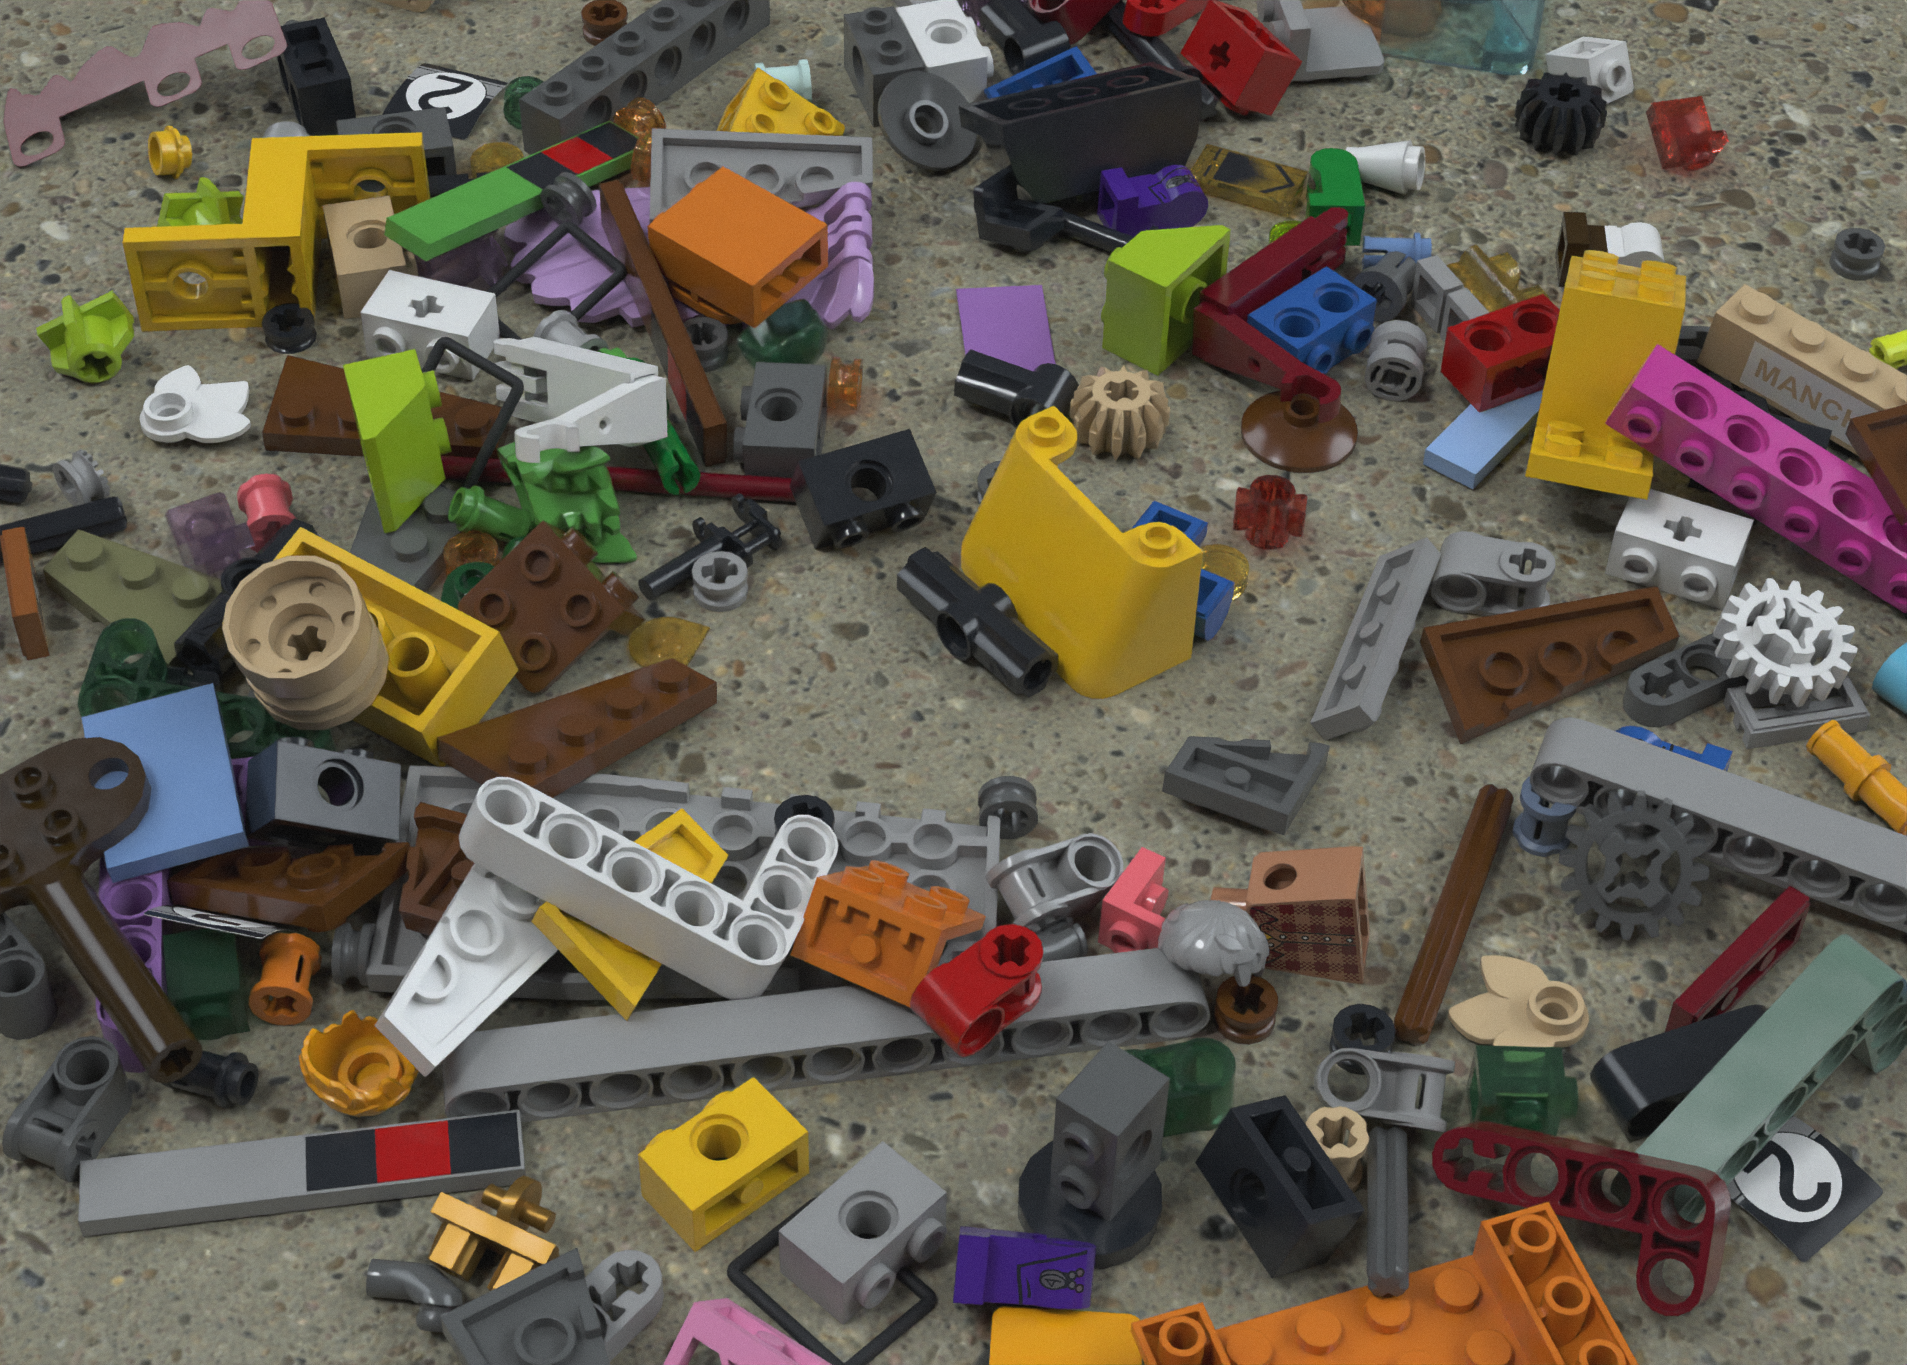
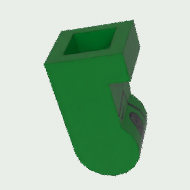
M1325 148L1318 150L1311 156L1305 219L1310 216L1316 218L1333 207L1343 208L1348 212V224L1345 227L1347 230V242L1344 246H1360L1365 202L1358 161L1354 155L1343 149Z

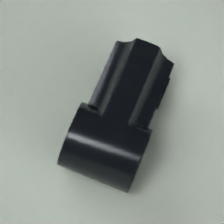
M989 0L980 9V24L1003 48L1006 64L1013 76L1071 49L1069 38L1062 25L1057 21L1045 24L1040 22L1022 0Z
M970 349L963 358L959 373L955 379L954 396L1009 415L1011 423L1017 429L1020 422L1029 416L1052 406H1055L1066 417L1070 411L1071 399H1074V391L1077 390L1079 384L1067 369L1057 364H1040L1034 371Z

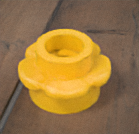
M166 126L164 131L150 133L148 155L152 171L157 176L172 175L174 179H179L184 168H190L192 164V148L189 138L186 135H180L179 131L172 126Z

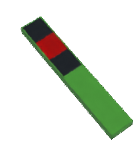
M607 121L387 217L384 235L424 261H428L544 208L540 198L541 191L550 184L554 185L555 178L563 172L572 173L590 187L647 161L650 144L615 123Z

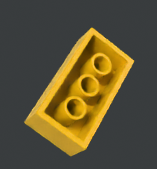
M300 527L274 560L285 556H317L338 564L355 581L366 603L368 612L372 615L375 625L382 635L389 657L384 685L373 703L352 720L433 765L445 767L446 763L438 759L437 737L478 724L518 672V668L500 632Z

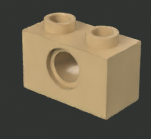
M390 195L322 205L329 250L344 319L361 317L360 312L389 270L418 276L415 255L410 251L403 252L407 249L384 235L386 218L394 215Z

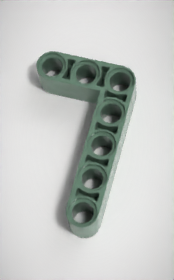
M1848 934L1840 935L1824 948L1634 1153L1706 1168L1715 1172L1728 1186L1850 1053L1875 1073L1883 1071L1898 1058L1907 1047L1906 979ZM1618 1171L1610 1186V1192L1627 1206L1631 1198V1186L1628 1179ZM1679 1185L1674 1195V1205L1677 1212L1685 1220L1693 1223L1705 1211V1201L1695 1188L1688 1185Z

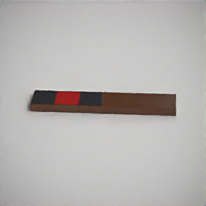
M619 180L599 184L601 225L615 257L626 266L627 275L625 281L704 466L708 467L724 463L725 458H727V422L627 193Z

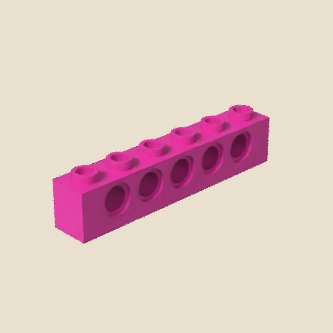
M1657 344L1630 381L1605 424L1903 613H1907V523L1902 526L1900 525L1873 479Z

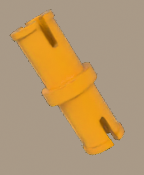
M1831 720L1822 725L1806 744L1807 751L1811 755H1815L1845 784L1843 791L1853 801L1863 800L1895 832L1907 835V788L1890 773L1891 764L1881 755H1874L1872 757L1840 727L1836 720Z

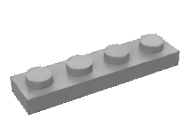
M1427 537L1379 556L1310 723L1325 741L1351 731L1354 733L1362 732L1373 725L1382 712L1381 705L1391 680L1399 669L1398 662L1408 637L1415 628L1417 614L1425 595L1431 588V579L1441 556V553Z

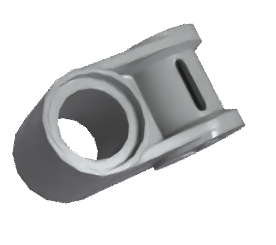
M1467 531L1450 534L1444 539L1440 550L1441 556L1435 569L1430 590L1434 601L1445 610L1454 613L1491 616L1550 605V595L1546 590V585L1552 579L1556 565L1551 551L1544 546L1533 542H1515L1486 537ZM1526 560H1531L1532 562L1530 575H1524ZM1519 591H1525L1524 604L1520 607L1517 604Z
M1088 833L1040 849L1031 848L1013 854L993 866L987 872L985 878L991 888L1000 890L1015 919L1013 924L1025 926L1036 933L1057 924L1066 917L1074 919L1083 917L1091 912L1121 876L1124 863L1119 850L1111 841L1101 835Z
M1341 1048L1330 1053L1318 1065L1314 1076V1090L1320 1102L1326 1107H1347L1357 1112L1363 1118L1382 1120L1383 1124L1444 1133L1447 1129V1122L1441 1118L1446 1075L1454 1073L1455 1061L1412 1053L1391 1052L1389 1054L1357 1048ZM1340 1061H1350L1363 1069L1367 1078V1087L1359 1100L1345 1102L1337 1099L1331 1093L1327 1077L1334 1064ZM1419 1076H1421L1422 1085L1419 1099V1107L1418 1109H1416L1415 1101L1417 1094Z

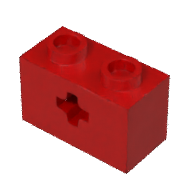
M1209 0L1180 52L1202 73L1203 83L1217 88L1223 94L1220 101L1229 109L1242 115H1247L1251 110L1272 116L1303 62L1248 10L1217 0Z

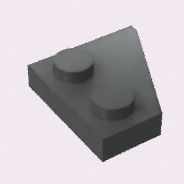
M1189 736L1165 771L1162 792L1187 800L1193 805L1206 807L1248 822L1254 827L1285 835L1325 768L1330 746L1323 743L1309 742L1306 755L1270 753V740L1243 739L1240 741H1227L1218 737Z

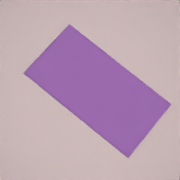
M1042 285L956 289L965 355L971 349L1034 371L1040 364H1056Z

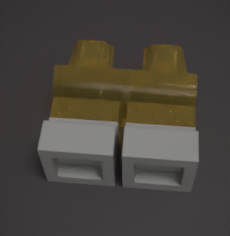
M1475 244L1464 251L1458 262L1448 265L1437 255L1417 260L1410 304L1437 334L1440 333V338L1445 342L1447 327L1544 294L1548 299L1549 296L1539 285L1518 290L1521 272L1515 259L1508 252L1489 258Z

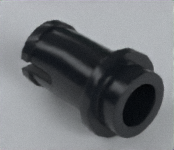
M203 1050L200 1062L190 1073L174 1082L162 1083V1085L171 1089L178 1088L212 1097L215 1099L216 1105L229 1109L233 1108L236 1104L246 1105L251 1100L258 1084L259 1073L257 1066L249 1063L247 1056L243 1053L232 1052L228 1056H223Z

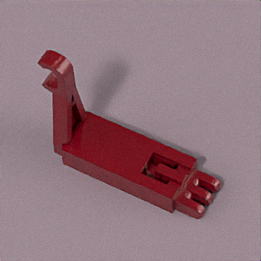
M1333 207L1316 218L1308 217L1199 292V305L1193 308V355L1212 365L1281 389L1280 402L1292 401L1295 395L1302 393L1317 398L1319 400V423L1328 422L1339 414L1341 406L1340 384L1295 358L1248 324L1247 319L1248 314L1326 266L1334 270L1345 262L1346 248L1344 245L1347 242V230L1345 229L1348 224L1347 210Z

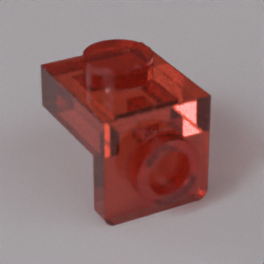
M1702 96L1653 102L1646 111L1662 169L1683 167L1685 171H1695L1705 168L1714 162L1715 157L1729 141L1726 130L1712 131Z

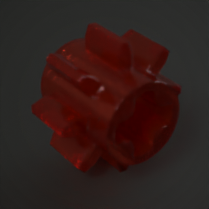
M1264 475L1257 477L1252 482L1250 490L1238 487L1236 491L1233 530H1245L1246 539L1257 548L1265 550L1283 548L1288 542L1290 535L1294 537L1303 536L1308 497L1306 494H1296L1294 485L1290 480L1282 476Z

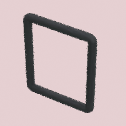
M564 222L486 292L495 293L497 298L567 233L572 235L615 271L570 312L576 317L577 321L626 277L627 269L621 261L575 223ZM498 318L499 332L503 338L522 340Z
M442 337L435 343L422 369V373L432 370L435 372L447 349L512 387L462 487L470 489L472 486H476L523 394L524 384L519 377L449 337Z
M814 1197L728 1265L727 1276L737 1288L800 1345L832 1365H867L928 1314L936 1305L937 1298L935 1292L906 1266L900 1268L896 1278L921 1300L845 1363L743 1273L744 1270L779 1243L778 1231L817 1198ZM866 1233L857 1236L864 1239H873Z

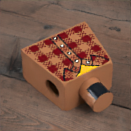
M1349 846L1261 852L1253 858L1248 889L1213 888L1211 900L1225 901L1243 909L1254 919L1260 931L1264 932L1269 943V956L1266 957L1264 969L1363 984L1370 937L1363 847Z

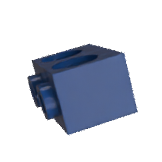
M1326 266L1248 314L1247 323L1304 364L1326 374L1330 368L1352 354L1362 352L1369 345L1371 335L1374 332L1373 322L1377 299Z

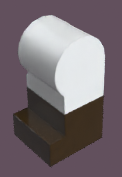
M1563 212L1555 252L1559 287H1565L1571 256L1583 257L1585 250L1611 253L1619 257L1618 264L1641 268L1642 261L1645 260L1665 263L1661 236L1652 225L1642 222L1630 223L1621 228H1617V226L1587 225L1586 213Z

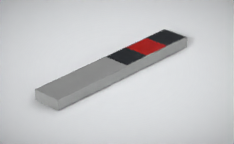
M520 1109L80 1161L78 1223L84 1237L440 1194L441 1192L450 1193L483 1189L489 1184H494L498 1187L512 1185L517 1178L523 1175L526 1176Z

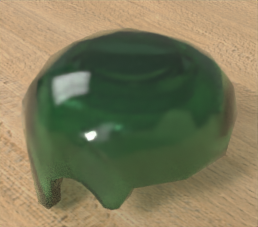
M798 299L783 304L756 328L748 325L738 336L737 345L754 371L756 362L815 365L825 352L828 332L822 317L813 309L811 304L806 299Z

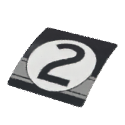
M423 63L401 84L382 115L445 107L451 137L465 140L470 135L488 104L508 83Z
M170 905L158 906L144 912V915L255 938H264L271 933H298L294 930Z
M1792 1116L1727 1186L1730 1198L1769 1229L1801 1262L1808 1261L1883 1194L1882 1188L1850 1157L1795 1116Z

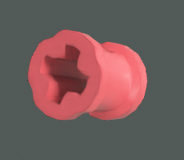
M274 474L255 475L239 487L237 492L239 509L247 514L248 519L244 527L246 544L251 550L258 553L283 525H289L294 518L297 519L289 510L293 500L291 487L280 476Z

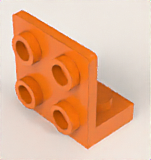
M872 860L869 866H846L844 871L817 877L803 916L805 920L797 934L790 955L910 1007L911 996L918 984L928 973L938 967L946 941L981 930L986 916L968 908L970 899L959 892L940 886H931L930 891L908 883L909 873L886 862Z

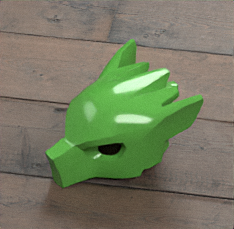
M515 442L497 448L500 463L516 491L521 508L531 512L529 533L543 520L565 532L574 527L597 550L598 555L592 560L593 562L632 563L637 560V555L630 543L620 533L618 517L620 515V507L609 471L605 463L611 460L608 454L595 446H580V452H568L565 449L554 448L540 451V463H528L516 458Z

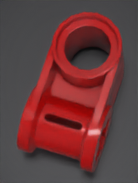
M1016 924L1000 925L990 930L968 949L948 963H943L934 968L922 979L911 996V1010L959 1056L967 1057L977 1053L996 1034L1023 1014L1031 1011L1039 1003L1042 984L1037 971L1040 969L1043 961L1041 940L1035 932L1025 926Z

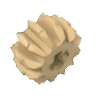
M1125 365L1122 366L1120 371H1110L1100 366L1096 376H1082L1080 385L1074 391V399H1071L1070 418H1072V424L1077 430V442L1089 444L1092 455H1098L1106 451L1112 453L1115 461L1120 454L1126 453L1140 459L1144 449H1158L1159 442L1163 438V434H1165L1166 426L1169 425L1170 407H1168V398H1166L1163 382L1150 380L1147 370L1132 373L1127 371Z

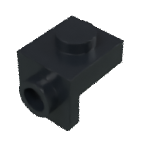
M1006 169L1000 170L974 188V210L977 218L979 239L1008 245L1015 251L1029 252L1039 249L1045 241L1064 229L1062 208L1018 199L1017 184Z

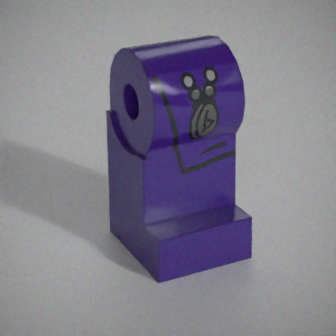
M1171 165L1154 175L1147 174L1130 178L1127 177L1122 167L1101 171L1097 215L1106 227L1135 237L1136 234L1149 230L1152 226H1158L1159 229L1192 227L1200 222L1207 212L1209 206L1208 198L1191 171L1183 165Z
M960 1226L953 1303L983 1305V1302L1035 1305L1058 1309L1089 1308L1092 1298L1096 1245L1076 1240L1047 1237V1234Z

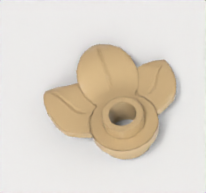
M1485 955L1481 957V974L1488 992L1460 1002L1448 1010V1019L1457 1031L1465 1038L1479 1044H1491L1493 1064L1509 1069H1528L1545 1062L1554 1048L1568 1047L1577 1043L1586 1033L1589 1022L1587 1007L1581 994L1574 987L1559 981H1549L1544 972L1537 965L1530 962L1499 955Z

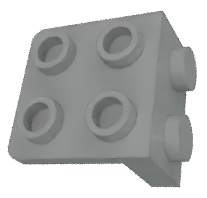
M1257 0L1259 21L1303 61L1292 81L1310 82L1315 79L1339 77L1360 78L1365 75H1376L1383 72L1384 57L1367 16L1361 7L1340 6L1303 9L1300 0Z

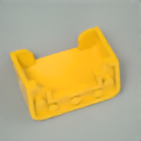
M1052 406L1029 416L1018 425L962 541L961 569L979 587L987 583H994L1005 591L1014 604L1018 620L1058 654V670L1056 672L1074 691L1092 699H1105L1118 695L1191 659L1203 551L1182 531L1162 522L1147 523L1122 533L1058 469V464L1070 458L1077 448V430L1055 406Z

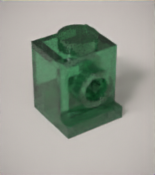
M1476 1045L1466 1086L1470 1123L1489 1121L1556 1136L1561 1119L1576 1118L1578 1109L1577 1081L1574 1076H1565L1561 1047Z

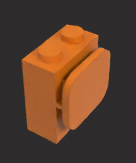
M724 166L705 181L696 184L690 193L666 212L658 214L652 223L647 226L649 246L662 275L667 277L670 294L706 317L716 319L722 324L744 322L756 328L828 267V226L826 223Z

